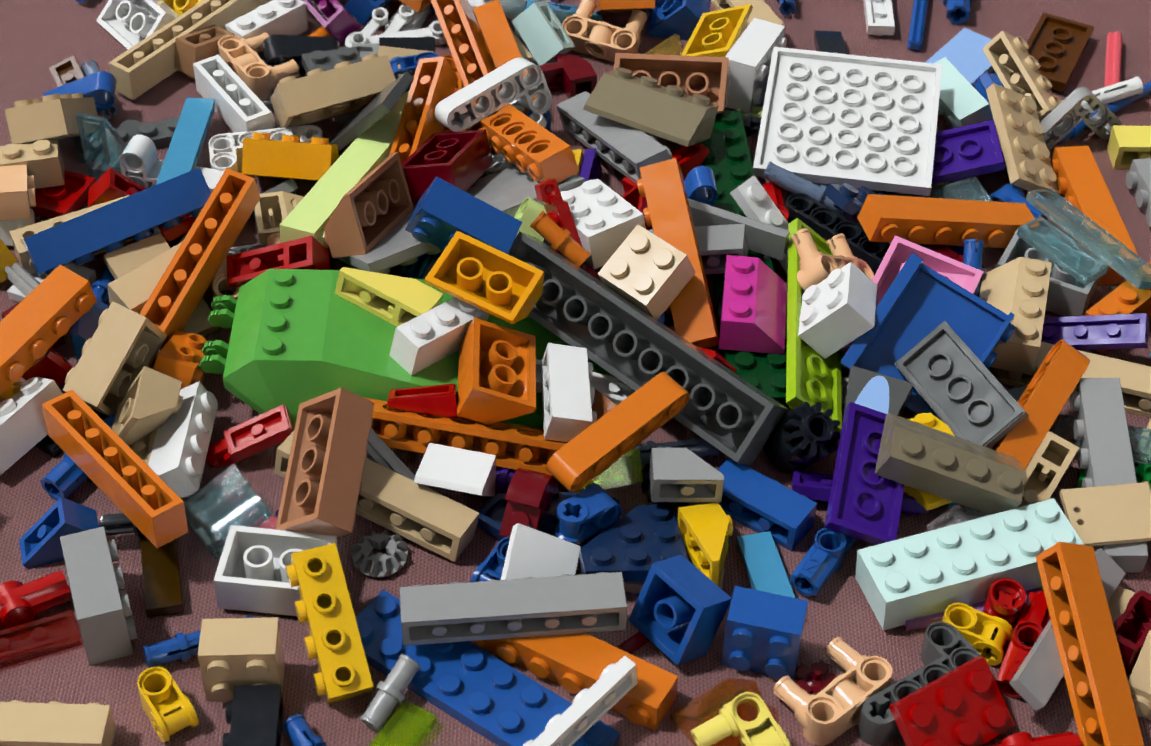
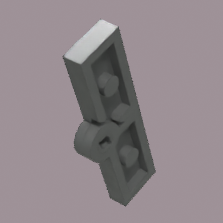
M179 117L142 124L138 120H126L119 125V128L110 131L74 137L79 162L82 164L121 156L131 138L135 135L147 136L154 142L156 149L168 147Z

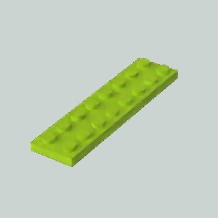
M796 218L788 224V231L790 233L787 282L786 403L791 409H794L806 401L810 406L820 402L822 406L821 412L831 409L833 411L830 416L831 420L840 421V425L834 428V432H841V349L824 359L798 336L802 295L805 291L797 279L801 259L794 242L791 240V235L797 234L798 230L808 228L811 231V236L818 251L827 255H832L824 238L800 219Z

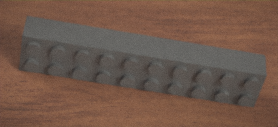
M519 231L508 255L544 271L543 293L528 316L569 345L587 348L589 359L635 391L659 373H667L690 393V399L686 406L673 418L737 463L752 465L787 408L557 251L552 250L536 237Z

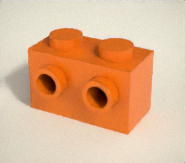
M177 330L158 353L153 370L182 381L181 389L199 381L202 383L204 375L209 374L203 372L199 367L202 356H205L202 349L207 340L199 334Z

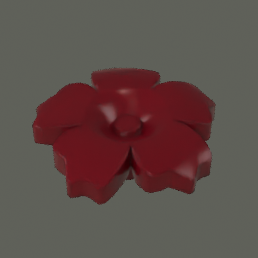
M822 660L818 663H812L811 668L801 663L800 666L796 667L797 681L795 683L809 695L811 693L816 695L826 688L836 676L834 673H828L829 664L824 663Z

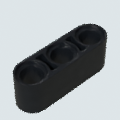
M271 35L264 39L262 43L268 66L274 67L293 59L298 65L299 73H306L302 65V54L311 53L316 50L328 51L340 48L338 40L332 37Z

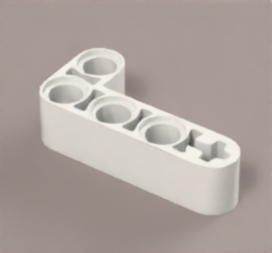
M517 57L440 101L435 107L434 115L440 124L454 132L464 131L515 100L535 114L546 113L552 105V95L541 68L524 58ZM503 83L502 89L498 92L500 85ZM479 97L478 103L474 106L476 99Z
M302 125L215 135L210 138L208 143L211 169L225 171L226 168L237 172L242 171L243 138H253V132L270 133L271 139L282 140V135L300 136V142H311V137L323 138L322 131L318 126Z
M135 135L131 138L120 156L122 175L145 189L155 186L164 161L158 160L156 146L150 138L144 135ZM200 167L212 193L225 171Z

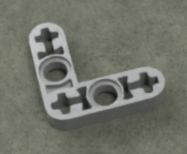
M1079 87L1071 92L1040 124L1044 130L1043 135L1046 146L1050 151L1081 120L1104 140L1109 139L1112 126L1122 125V122L1088 88ZM1085 100L1087 103L1082 106L1081 102ZM1099 110L1093 117L1090 118V116L1095 111ZM1065 118L1062 123L1056 126L1061 119ZM1107 121L1108 124L1104 127L1102 124Z

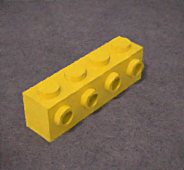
M336 542L292 553L291 565L286 566V573L290 587L297 586L300 600L295 601V608L299 623L306 622L309 636L304 637V643L309 660L316 659L319 673L313 674L318 696L325 695L326 702L329 704L370 693L373 689V683Z

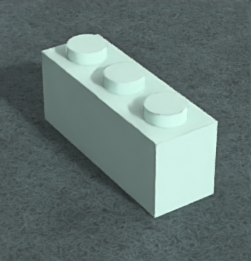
M946 57L933 63L942 64L938 116L942 114L950 129L992 120L989 103Z

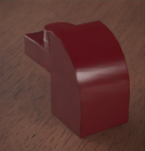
M560 54L556 55V62L539 65L550 93L563 90L567 98L570 99L584 91L591 94L597 85V74L590 63L581 57Z
M518 468L511 479L505 500L508 501L499 535L510 537L512 528L517 523L539 531L544 510H550L557 479L552 475Z

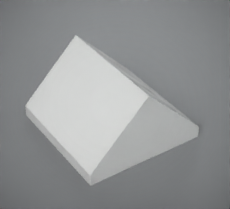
M429 443L415 475L414 483L493 497L496 491V455Z

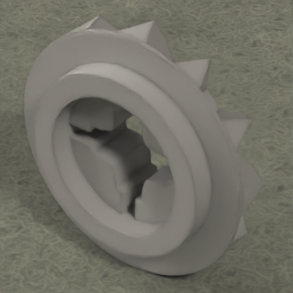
M387 529L383 533H375L371 530L368 536L359 535L357 544L352 545V562L355 568L371 577H385L398 572L405 565L408 558L407 543L402 541L399 534L391 535ZM386 548V554L378 552L374 555L373 549L382 550Z

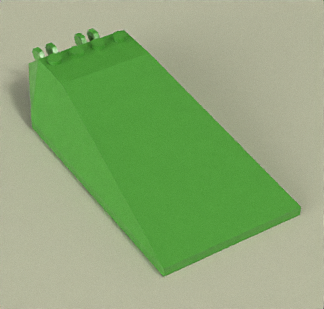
M268 269L239 287L237 300L230 295H216L211 302L213 311H211L208 321L211 326L232 328L229 345L222 340L205 342L202 349L205 356H202L199 367L206 373L224 374V388L260 414L282 404L286 405L290 411L294 428L300 403L341 387L361 397L387 401L389 392L392 389L455 383L457 384L458 392L459 350L411 376L389 356L396 326L335 294L339 270ZM412 278L424 283V279ZM432 287L435 290L444 294L441 304L454 298L453 296L435 287ZM489 314L488 322L536 336V359L538 360L543 359L548 343L571 346L529 316L512 325ZM588 358V362L593 364L592 372L613 376ZM536 392V409L533 413L501 422L544 429L542 393Z

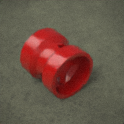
M1002 578L996 580L989 589L983 612L1002 618L1011 626L1015 625L1026 600L1024 587L1013 579Z

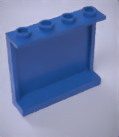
M911 253L877 305L874 327L854 340L840 361L841 368L849 373L852 365L909 382L894 363L943 321H946L989 370L998 356L994 352L998 343L1002 341L1006 344L1016 328L1012 324L1015 315L1011 312L1007 315L923 264L922 258ZM913 387L912 395L905 408L916 415L931 412L940 419Z

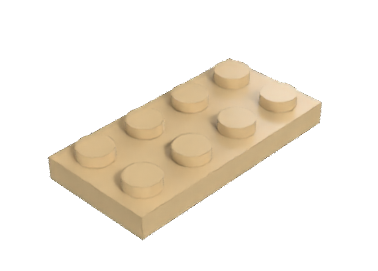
M993 83L986 89L1010 184L1051 199L1059 193L1056 182L1057 177L1050 161V151L1045 143L1044 130L1039 121L1036 102L1029 96Z

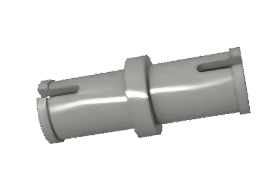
M401 654L385 681L378 683L376 687L377 694L365 713L360 717L364 724L378 732L382 730V726L396 704L403 702L405 699L404 691L416 672L421 668L417 662L406 655Z

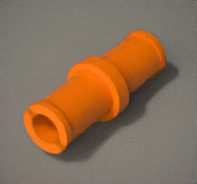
M544 211L530 225L531 228L551 244L550 248L555 251L557 249L564 257L579 267L591 254L570 236L571 232L567 228L563 230Z

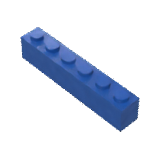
M199 167L23 239V244L37 275L46 274L48 276L59 265L65 266L75 261L76 265L80 266L94 260L93 254L105 250L107 254L124 247L122 242L130 238H134L135 242L153 235L151 230L159 226H163L164 230L181 224L179 218L191 214L192 218L198 217L211 192Z

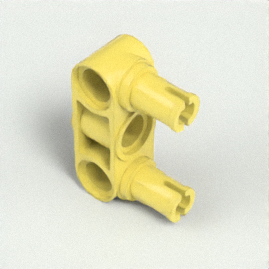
M753 692L739 694L734 700L723 705V708L719 710V715L691 730L692 737L697 746H711L730 735L733 737L737 736L741 746H791L787 736L774 720L765 702L759 695ZM741 704L753 706L757 713L756 719L750 722L742 720L737 714V706Z

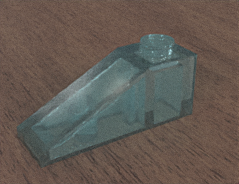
M78 112L76 118L88 176L94 177L97 181L110 167L122 174L120 156L127 146L107 118Z

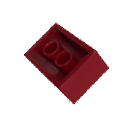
M486 129L432 134L402 163L411 200L414 202L419 201L436 176L466 192L480 176L485 174V171L494 161Z

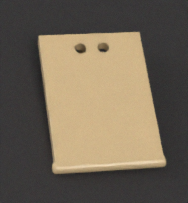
M1149 482L1060 490L1059 494L1065 515L1084 545L1103 546L1151 541V488Z

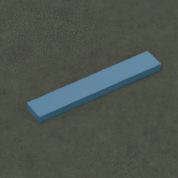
M186 98L155 185L196 168L216 108L215 99Z

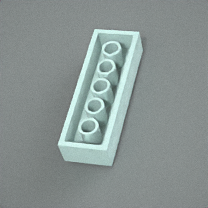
M1052 498L857 550L855 579L883 630L905 625L907 620L943 612L953 603L960 602L971 605L986 601L992 583L998 579H1013L1019 582L1025 591L1041 588L1043 586L1035 556L1058 542L1084 545L1056 500Z

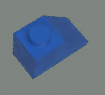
M60 497L19 539L22 566L32 568L65 561L60 537L99 528L96 510Z

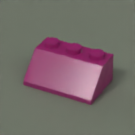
M726 256L719 349L784 355L787 283L759 258Z

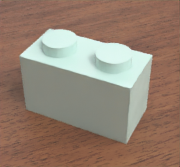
M547 1L534 2L511 21L515 27L517 37L526 44L530 51L529 53L533 57V61L538 65L556 62V55L567 54L576 47Z

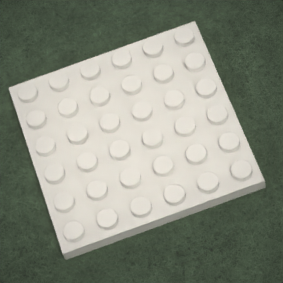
M773 47L753 165L754 175L762 177L769 162L772 161V163L812 183L828 185L829 183L836 185L847 183L854 188H861L863 186L871 190L930 196L942 64Z

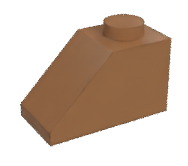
M212 25L175 38L174 69L186 74L189 78H195L193 63L219 55L218 41L222 37L234 35V33Z

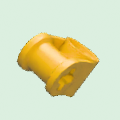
M960 602L950 604L945 609L941 622H946L955 627L980 655L985 657L989 666L1000 664L1004 658V645L1010 641L1013 633L1012 626L1002 618L991 616ZM995 628H998L997 634L993 633ZM987 648L991 649L989 654H986Z
M151 667L140 674L137 685L141 704L156 734L163 743L170 740V735L188 726L194 728L199 725L193 705L187 696L183 695L169 671L162 667Z

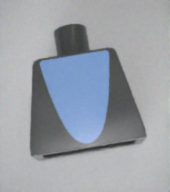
M851 365L845 408L850 402L885 414L891 413L900 417L912 395L913 383Z

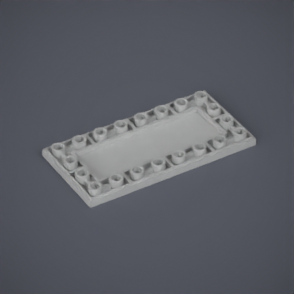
M513 165L477 179L474 185L466 192L514 217L527 197L537 201L535 185L540 182H535L530 174L526 171L524 173L521 172L517 165ZM572 175L558 183L560 192L569 191L581 186L586 180L583 177ZM415 203L413 204L414 208L367 254L338 257L335 259H340L348 265L357 267L359 270L387 274L390 272L389 268L398 264L402 266L410 265L417 262V257L426 253L430 255L438 254L441 250L429 242L423 243L416 240L412 233L405 230L418 204ZM327 247L326 249L329 250V255H331L330 248Z

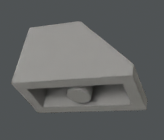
M651 448L649 469L651 502H721L724 474L687 448Z

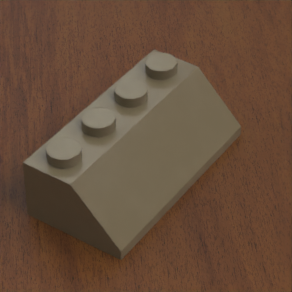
M617 67L613 71L603 73L586 101L583 110L689 147L710 139L719 105L711 103L710 98L704 95L693 94V96L683 93L684 89L673 85L664 87L658 85V80L647 76L638 78L632 76V71Z
M888 413L884 422L875 475L992 515L1017 508L1022 503L1026 471L1015 457Z

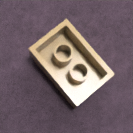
M82 93L52 94L42 96V99L15 101L14 108L4 109L11 142L14 144L36 142L42 139H63L101 131L94 97L83 98Z
M112 301L109 308L101 313L98 320V328L92 338H89L83 345L82 356L76 367H73L68 372L63 388L65 392L73 390L90 408L108 417H111L113 414L115 415L118 403L144 366L150 367L167 337L147 317Z

